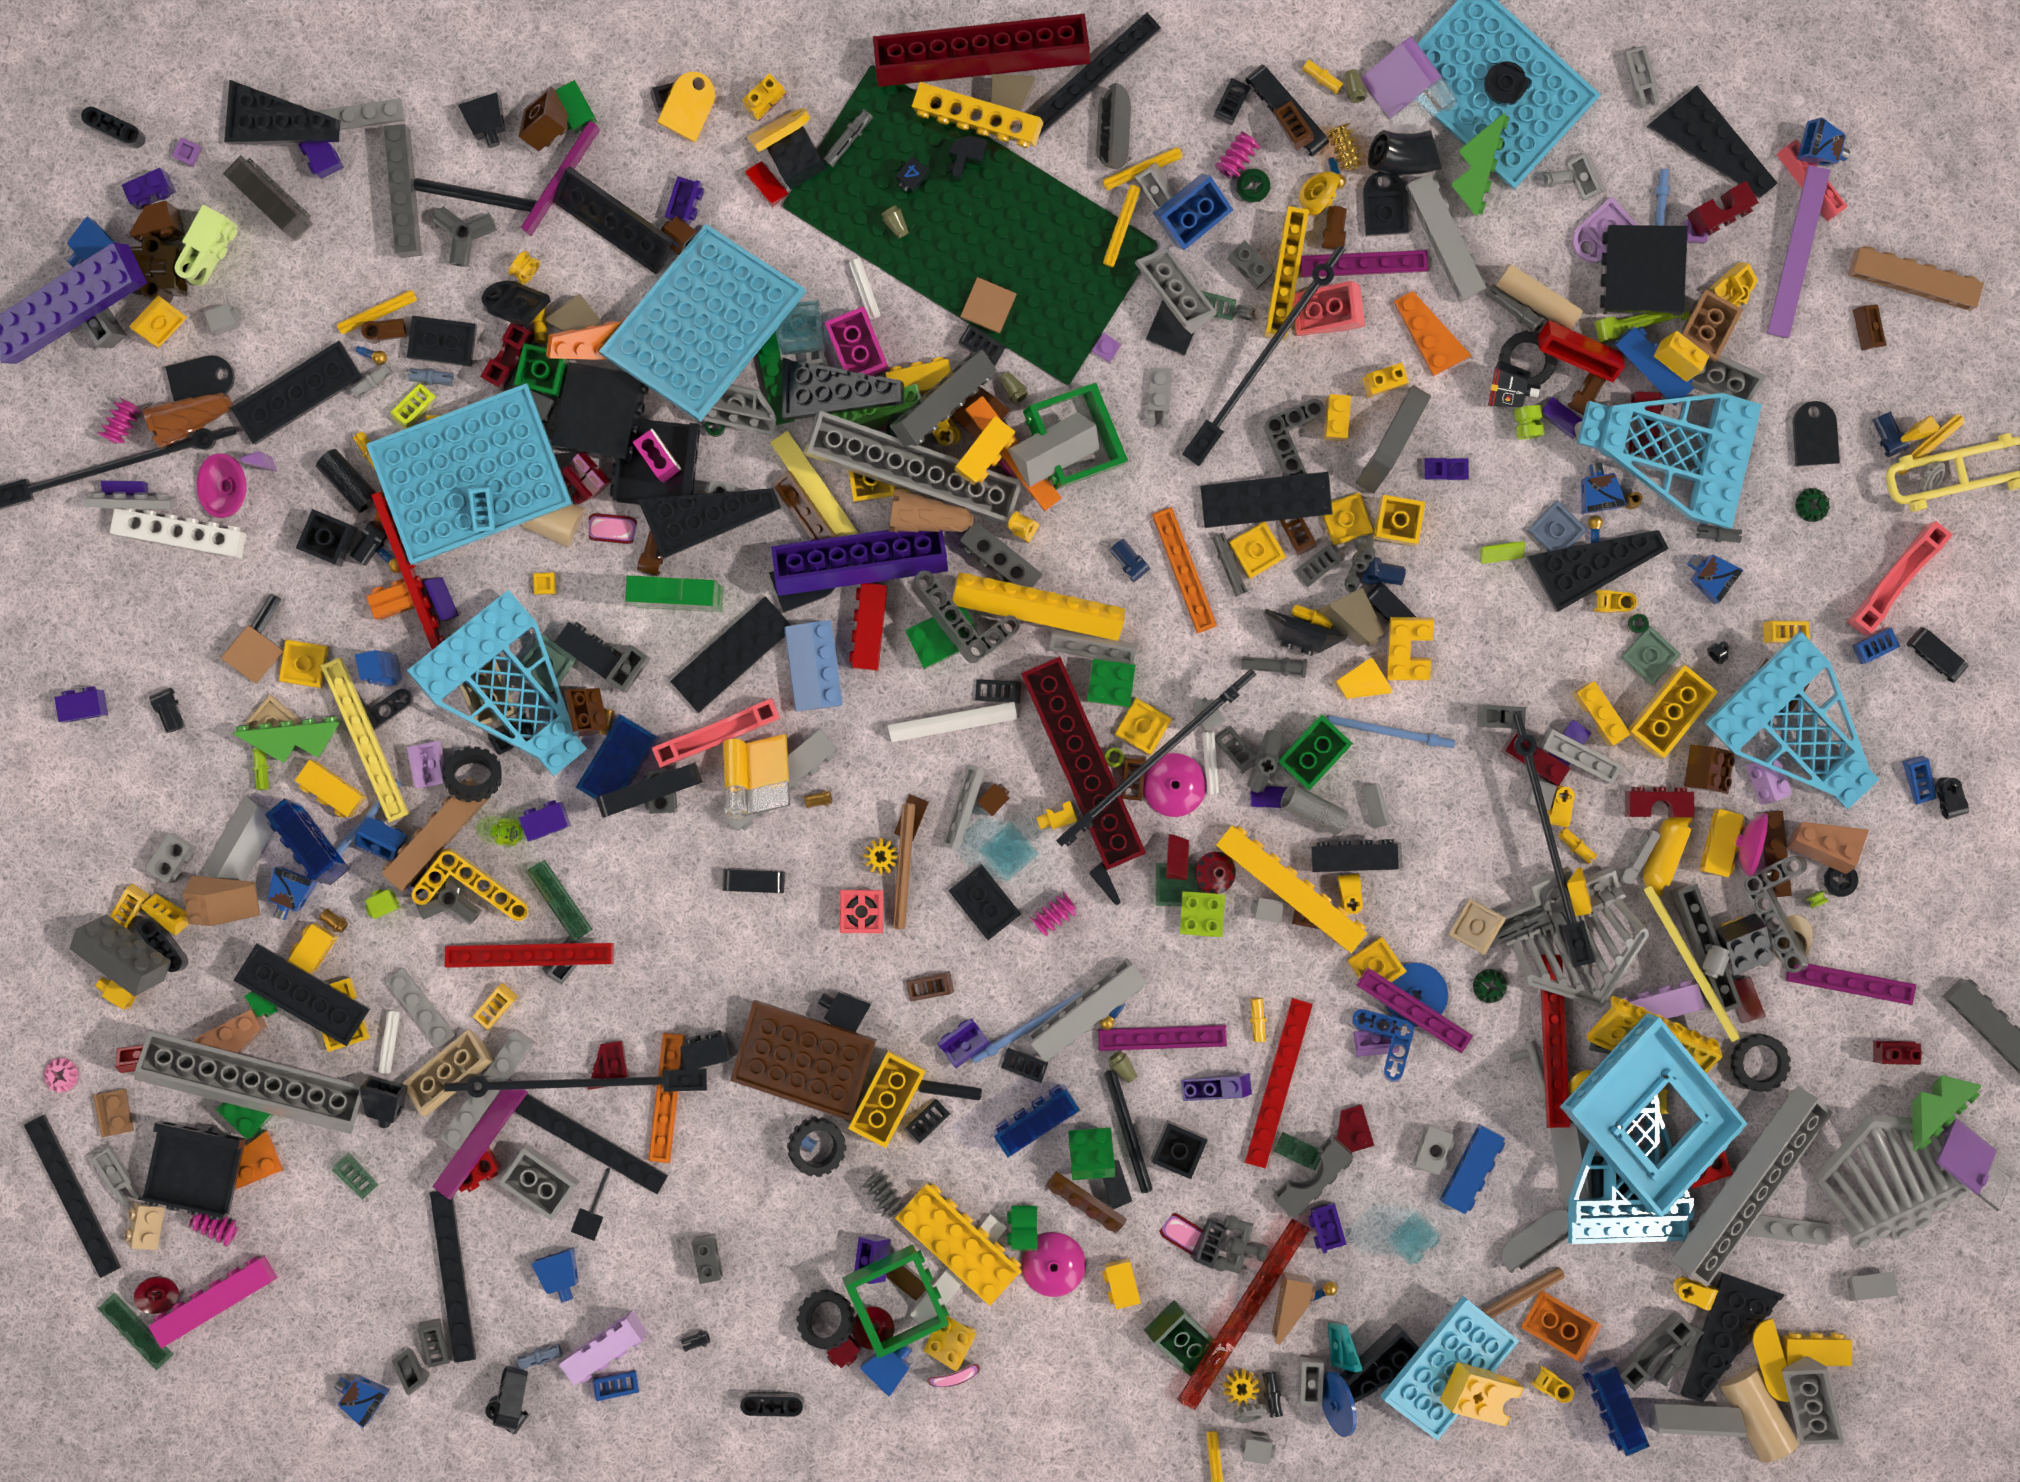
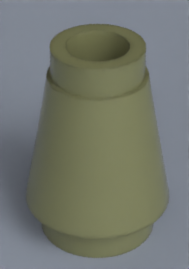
M1357 69L1347 71L1345 73L1347 98L1350 99L1351 103L1364 101L1367 98L1368 90Z
M896 205L882 213L884 218L882 220L898 239L909 233L901 209L898 210Z
M1009 371L999 377L1010 401L1017 404L1027 397V387Z
M1119 1050L1109 1057V1067L1127 1083L1132 1082L1137 1077L1126 1053Z

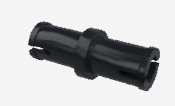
M1276 1372L1263 1373L1262 1376L1266 1390L1264 1397L1268 1402L1270 1418L1274 1416L1281 1417L1283 1416L1280 1401L1282 1394L1278 1390Z

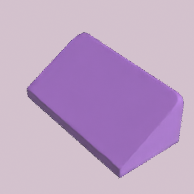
M261 451L240 458L241 462L252 467L277 472L273 458Z
M1392 1028L1390 1033L1394 1034V1030H1396V1028ZM1355 1031L1356 1057L1388 1054L1392 1039L1364 1031ZM1395 1046L1392 1050L1393 1053H1399L1400 1046Z

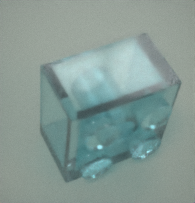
M819 300L797 303L779 325L778 341L783 355L825 350L823 312Z
M1012 822L1008 823L979 849L1006 882L1039 855Z
M1416 1210L1386 1240L1411 1265L1413 1262L1415 1264L1424 1257L1423 1253L1428 1248L1431 1249L1438 1244L1441 1234Z

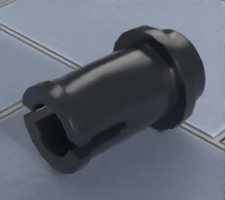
M700 1330L698 1334L682 1338L681 1343L691 1342V1344L683 1346L684 1351L687 1352L700 1346L707 1347V1344L710 1343V1337L707 1331Z

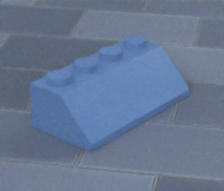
M832 621L809 622L784 627L795 712L843 705Z

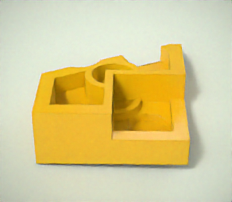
M1738 262L1709 287V290L1740 307L1741 303L1747 304L1750 292L1755 288L1758 279L1749 263Z
M1372 657L1334 681L1346 699L1390 694L1393 692Z

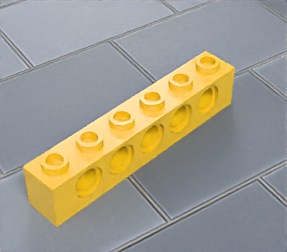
M919 82L912 108L917 112L916 115L928 119L931 116L937 118L936 121L948 125L951 122L957 124L956 127L963 130L972 128L980 135L988 136L992 134L996 136V139L1003 142L1012 140L1023 148H1028L1029 146L1036 147L1043 125L1040 117ZM936 101H942L938 109H932ZM962 107L959 114H952L954 108ZM975 113H982L979 120H972ZM995 119H1002V122L999 126H992V122ZM1015 125H1022V128L1019 132H1012V128Z
M1288 206L1285 212L1264 337L1273 338L1292 311L1309 215L1308 209ZM1288 331L1282 338V340L1286 339V337L1288 336Z

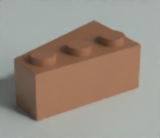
M1801 822L1793 830L1787 848L1848 874L1858 864L1869 830Z
M253 1009L193 1040L198 1044L241 1054L268 1026L263 1016L257 1017Z

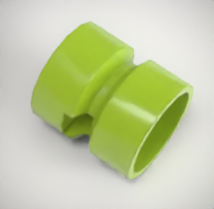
M1541 405L1513 409L1514 422L1518 423V426L1515 428L1517 440L1538 438L1545 435L1544 425L1540 422L1542 418Z

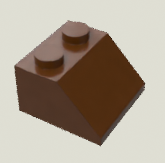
M550 86L528 105L523 112L519 138L538 152L545 146L549 147L558 135H563L568 128V114L553 87Z
M980 386L977 387L978 392L965 400V404L958 408L951 416L975 440L981 435L982 431L965 409L983 396L1003 422L1010 415V410Z

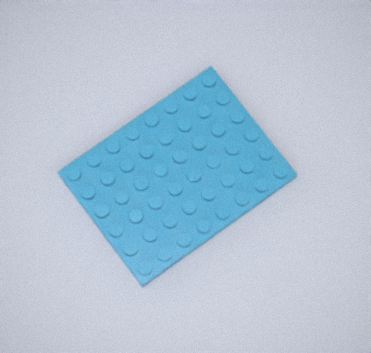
M1457 0L1418 43L1443 78L1432 88L1419 95L1415 101L1463 145H1466L1503 113L1510 117L1507 129H1502L1500 137L1504 138L1501 150H1496L1494 159H1498L1494 173L1513 190L1601 96L1598 91L1497 0ZM1504 61L1514 62L1522 67L1528 81L1526 92L1520 100L1510 105L1495 103L1488 97L1484 88V80L1488 71L1495 64Z
M705 224L599 352L603 357L701 422L806 294V290Z
M527 383L366 444L411 565L573 505ZM491 485L495 530L473 532L468 488ZM486 493L475 494V497H486ZM487 502L476 503V506H487ZM478 511L477 515H488V511ZM489 519L477 520V523L487 524L489 523Z

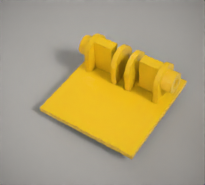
M948 1316L946 1319L949 1325L931 1333L923 1351L957 1372L977 1333H975L974 1328L966 1327Z

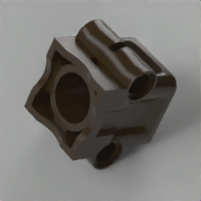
M155 236L145 237L141 246H130L147 281V284L132 292V294L144 295L152 301L159 295L169 303L172 301L173 296L187 297L188 285L185 279L180 277L175 271V264L182 252L178 247L169 246ZM188 263L185 264L182 268L184 273L186 271V268L188 267Z

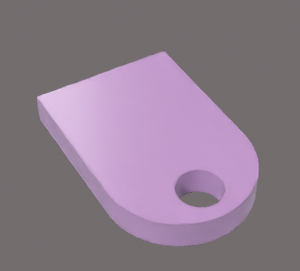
M1612 196L1590 215L1573 234L1572 246L1574 252L1580 259L1586 262H1601L1602 253H1606V245H1602V234L1606 232L1608 225H1638ZM1589 243L1592 247L1591 253H1583L1581 251V244Z

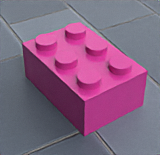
M864 306L824 322L844 370L854 373H865L870 376H875L889 370Z

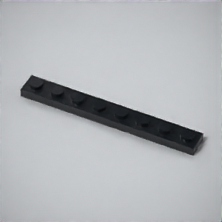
M1148 12L1031 114L1040 117L1043 121L1039 138L1161 30L1159 24Z
M528 1093L514 1111L655 1194L659 1193L669 1176Z
M42 1115L24 1124L99 1277L102 1278L121 1268L46 1115Z
M431 1191L430 1199L454 1363L471 1361L476 1359V1351L454 1197L450 1200L438 1191Z

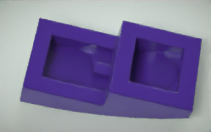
M1425 458V480H1469V458Z

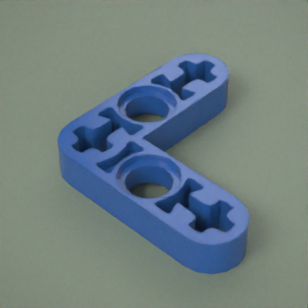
M1365 1009L1357 1010L1352 1018L1353 1026L1356 1029L1392 1039L1384 1067V1077L1390 1082L1399 1081L1405 1069L1414 1033L1413 1025L1406 1020ZM1361 1015H1364L1367 1021H1371L1372 1017H1374L1373 1028H1370L1371 1023L1364 1022L1363 1025H1360L1356 1017L1360 1018ZM1385 1020L1388 1022L1389 1028L1381 1031L1377 1028V1022ZM1393 1023H1396L1395 1028L1402 1029L1403 1026H1406L1407 1031L1410 1033H1406L1405 1036H1402L1401 1031L1394 1030V1034L1390 1032L1392 1030ZM1395 1046H1401L1404 1048L1405 1054L1397 1057L1393 1054L1392 1050ZM1394 1061L1398 1062L1396 1071L1400 1073L1392 1077L1390 1076L1391 1073L1387 1070H1391Z

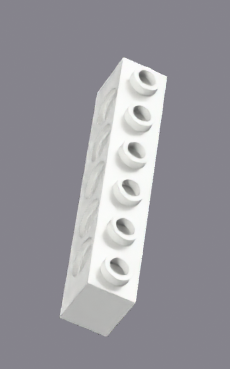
M114 508L110 534L242 559L246 533L240 532L241 528L228 525L227 529L219 528L220 524L208 521L206 525L198 524L199 520L185 518V521L177 520L178 516L171 514L159 517L156 516L157 512L144 510L143 513H138L134 508ZM139 518L141 524L135 529L134 521ZM160 522L162 528L156 533L155 525ZM181 526L183 532L177 537L175 531ZM202 530L204 536L198 541L196 534ZM223 534L225 540L222 544L219 545L217 543V538L219 535Z

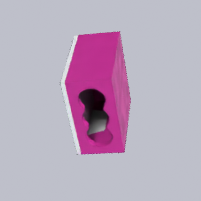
M653 429L633 442L662 483L682 470Z

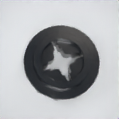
M1828 867L1823 875V885L1829 893L1836 897L1849 896L1858 886V874L1855 869L1845 874ZM1840 874H1843L1842 877L1849 881V883H1841L1838 886V881H1835L1833 877H1840Z

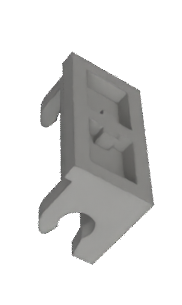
M1894 1272L1853 1276L1847 1279L1850 1301L1899 1296Z

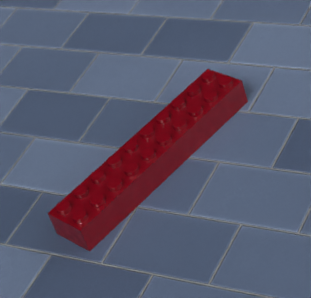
M1085 13L873 36L878 87L1090 64V46Z
M1059 656L1022 672L1021 676L1081 814L1084 816L1115 789L1117 785L1063 661ZM1120 795L1091 821L1093 825L1088 829L1106 870L1146 854L1123 798Z

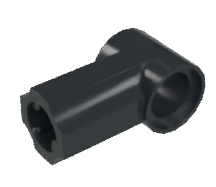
M370 521L364 528L362 538L350 556L367 566L378 548L384 546L383 542L387 538L385 529L375 521Z
M171 687L149 696L150 703L155 712L159 714L166 733L175 732L185 727L177 707L179 702L175 700L173 695L175 692Z

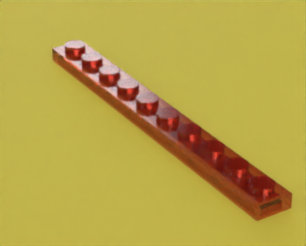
M1293 1218L1290 1220L1177 1398L1182 1405L1193 1410L1197 1408L1298 1247L1305 1239L1310 1230L1309 1227Z

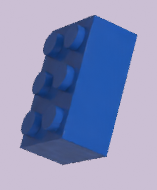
M1202 173L1153 212V215L1174 245L1185 250L1234 209L1213 178Z

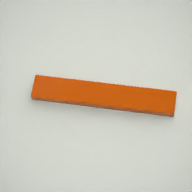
M983 396L965 409L982 432L995 416L999 418ZM1014 436L1012 437L1015 439V441L1011 444L1009 448L1019 443ZM1006 448L1001 450L999 454L1044 512L1062 499L1047 478L1028 487Z
M1170 507L1152 514L1196 633L1198 634L1217 627L1173 508Z
M663 1033L658 1076H663V1069H681L682 1052L680 1046L684 1044L685 1035ZM657 1085L648 1161L670 1163L678 1091L664 1092V1085Z

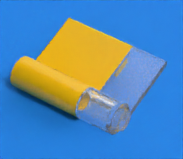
M782 734L745 743L741 739H728L723 742L726 815L730 819L740 820L744 816L790 806L787 735Z

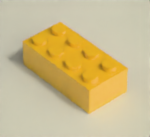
M1686 665L1678 666L1627 728L1631 733L1629 736L1657 759H1664L1716 696L1718 691Z
M889 1049L848 1129L887 1148L927 1069Z

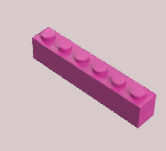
M255 1256L245 1262L247 1267L244 1269L235 1268L227 1273L229 1278L221 1281L219 1278L208 1285L210 1289L203 1293L201 1289L190 1296L191 1301L185 1304L182 1300L171 1307L173 1312L166 1315L164 1311L154 1317V1323L148 1327L160 1348L165 1347L277 1279L278 1277L267 1258L264 1256L258 1259Z

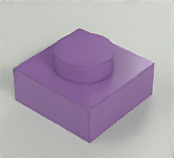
M180 137L172 157L194 167L202 147Z
M1690 220L1684 221V226H1688L1687 243L1704 244L1708 241L1707 233L1699 237Z
M1103 333L1092 349V352L1110 363L1121 347V344Z

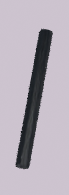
M420 178L414 180V189L416 191L531 212L537 200Z
M1111 1069L1106 1071L1104 1076L1142 1194L1149 1193L1153 1189L1117 1073Z

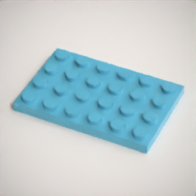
M1462 1296L1380 1397L1438 1441L1459 1415L1452 1413L1440 1401L1457 1362L1490 1370L1494 1373L1518 1344L1519 1340L1466 1297Z

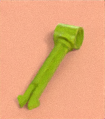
M1649 312L1626 319H1617L1615 316H1611L1594 322L1599 342L1605 343L1620 338L1621 334L1625 333L1632 325L1636 328L1640 326L1646 327L1680 317L1682 321L1687 318L1689 312H1684L1682 316H1673L1670 313Z

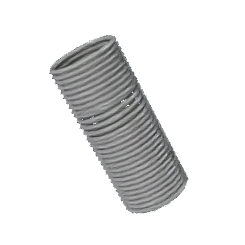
M1296 784L1290 785L1281 799L1282 809L1334 835L1341 833L1347 824L1349 817L1347 810Z

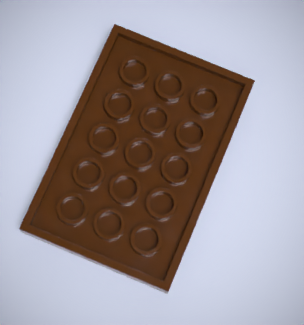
M754 1000L730 1081L852 1121L877 1039Z

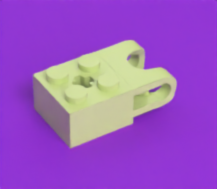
M202 205L182 241L186 245L175 264L176 273L195 286L204 285L219 259L225 257L227 253L226 246L230 240L232 241L236 237L238 225L226 216ZM188 263V267L186 269V272L184 273L182 268L185 264ZM201 271L202 277L198 280H195L194 278H196V276Z

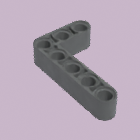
M1412 385L1377 450L1362 470L1359 479L1356 480L1355 483L1373 494L1376 492L1400 456L1431 398L1430 394Z
M1310 399L1269 417L1264 424L1265 434L1284 476L1307 474L1289 431L1310 423L1322 415L1324 404L1319 399ZM1308 406H1317L1318 414H1311L1308 411ZM1290 413H1295L1299 416L1298 423H1292L1289 420L1288 416ZM1272 421L1277 422L1280 426L1279 431H1272L1269 428V423ZM1285 441L1288 444V450H1279L1277 443ZM1289 460L1294 461L1297 466L1296 470L1291 471L1287 469L1286 462Z
M921 571L912 580L911 588L969 663H977L1012 638L1020 628V622L1016 617L1006 616L979 636L932 573ZM919 579L925 580L927 587L921 586ZM932 596L938 597L940 604L934 603ZM945 613L951 614L953 621L947 620ZM1004 624H1009L1012 632L1007 631L1004 628ZM958 630L964 631L966 638H961ZM989 635L995 638L996 644L989 642ZM972 647L978 649L979 656L972 653Z
M1790 856L1754 873L1752 877L1748 876L1744 880L1743 885L1758 917L1767 926L1769 938L1784 968L1792 973L1806 969L1808 958L1772 888L1806 871L1807 862L1801 856ZM1793 860L1797 861L1799 865L1796 872L1790 866ZM1774 869L1779 872V879L1777 881L1773 880L1771 876ZM1754 879H1757L1760 882V887L1758 890L1754 889L1752 886V882ZM1764 898L1770 902L1769 909H1765L1762 906ZM1773 918H1777L1780 922L1778 929L1772 925ZM1784 937L1790 941L1789 948H1785L1782 945ZM1793 957H1797L1800 961L1798 968L1792 965Z

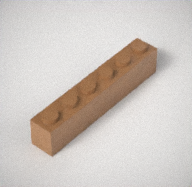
M1862 246L1854 251L1848 276L1968 311L1978 306L1984 283L1977 281L1976 277L1959 276L1953 270L1942 271L1936 269L1937 267L1932 264L1921 265L1911 258H1897L1894 253H1880L1870 246Z
M469 778L467 781L464 779L460 782L467 786L479 785L472 778ZM449 795L442 802L441 805L443 807L438 813L434 811L428 817L427 822L429 823L423 829L421 827L417 829L412 835L414 839L408 845L405 843L398 850L397 853L399 855L394 861L389 860L384 865L382 875L404 893L489 799L484 798L481 802L471 801L470 803L465 802L463 799L461 801L456 799L455 795Z

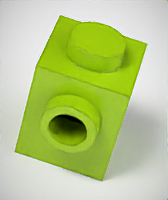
M378 889L370 893V898L365 900L367 904L365 905V910L373 919H379L402 908L393 889L385 891Z

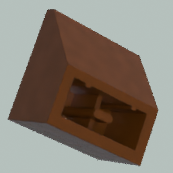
M167 201L145 206L129 232L130 236L140 243L147 236H155L161 241L167 240L171 242L179 240L182 235H186L180 211Z
M600 688L564 690L572 731L575 737L592 736L608 730Z
M1690 744L1684 787L1729 794V788L1732 784V767L1735 764L1734 753L1717 747Z

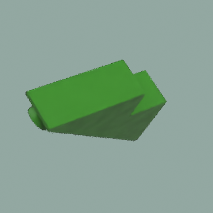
M1505 113L1458 150L1471 168L1451 185L1475 216L1483 215L1486 202L1482 200L1484 193L1489 194L1492 183L1488 178L1490 171L1495 172L1498 159H1494L1496 150H1501L1504 138L1500 137L1502 129H1507L1510 118Z
M913 384L904 388V404L831 415L878 430L884 423H887L890 416L905 413L921 396L917 384Z
M337 716L324 717V721L315 722V718L302 719V723L293 724V720L281 721L280 725L271 726V723H260L257 728H249V725L236 726V731L233 734L285 763L295 746L319 758L341 720L337 719Z
M1941 1075L1933 1084L1932 1094L1921 1091L1912 1101L1913 1151L1915 1152L1919 1148L1924 1150L1932 1142L1929 1139L1931 1136L1934 1138L1938 1137L1944 1130L1942 1126L1948 1127L1956 1119L1955 1113L1958 1115L1962 1114L1968 1107L1966 1103L1972 1104L1980 1096L1977 1091L1981 1088V1085Z

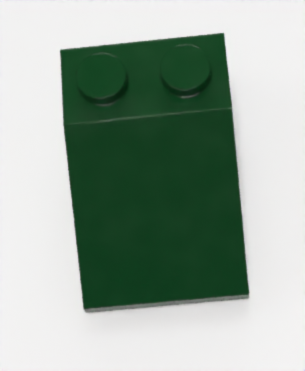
M1175 1300L1144 1329L1152 1342L1191 1377L1222 1348Z

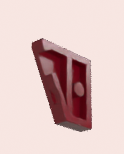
M1362 1104L1340 1111L1336 1137L1351 1152L1375 1146Z

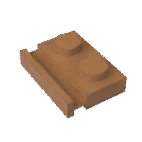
M126 1089L93 1095L101 1138L134 1131Z

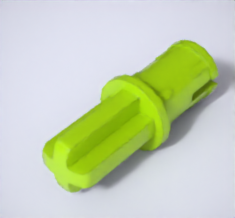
M253 748L254 768L252 770L255 772L256 789L267 790L269 789L268 769H270V766H267L266 753L258 748Z

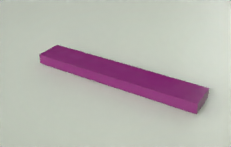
M591 121L587 123L523 222L521 229L529 236L533 235L553 204L552 201L565 169L569 166L573 169L577 167L599 133L600 129L595 123Z
M1427 250L1342 254L1333 267L1334 276L1428 272ZM1332 254L1302 255L1300 278L1312 277L1314 267L1318 264L1326 263ZM1321 270L1319 277H1326V272Z
M1808 964L1807 968L1803 971L1795 973L1787 971L1785 981L1908 1005H1913L1917 985Z
M1369 967L1365 969L1355 984L1461 1054L1473 1038L1472 1034Z
M1226 1025L1098 1029L1099 1051L1227 1047Z
M525 1089L501 1090L432 1187L446 1198L452 1199L528 1091Z

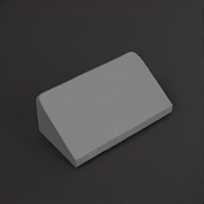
M1585 152L1566 162L1569 170L1572 171L1573 179L1583 201L1606 191L1589 153Z
M1156 162L1135 176L1156 210L1176 195Z
M1375 783L1362 787L1372 827L1377 828L1390 825L1380 784Z

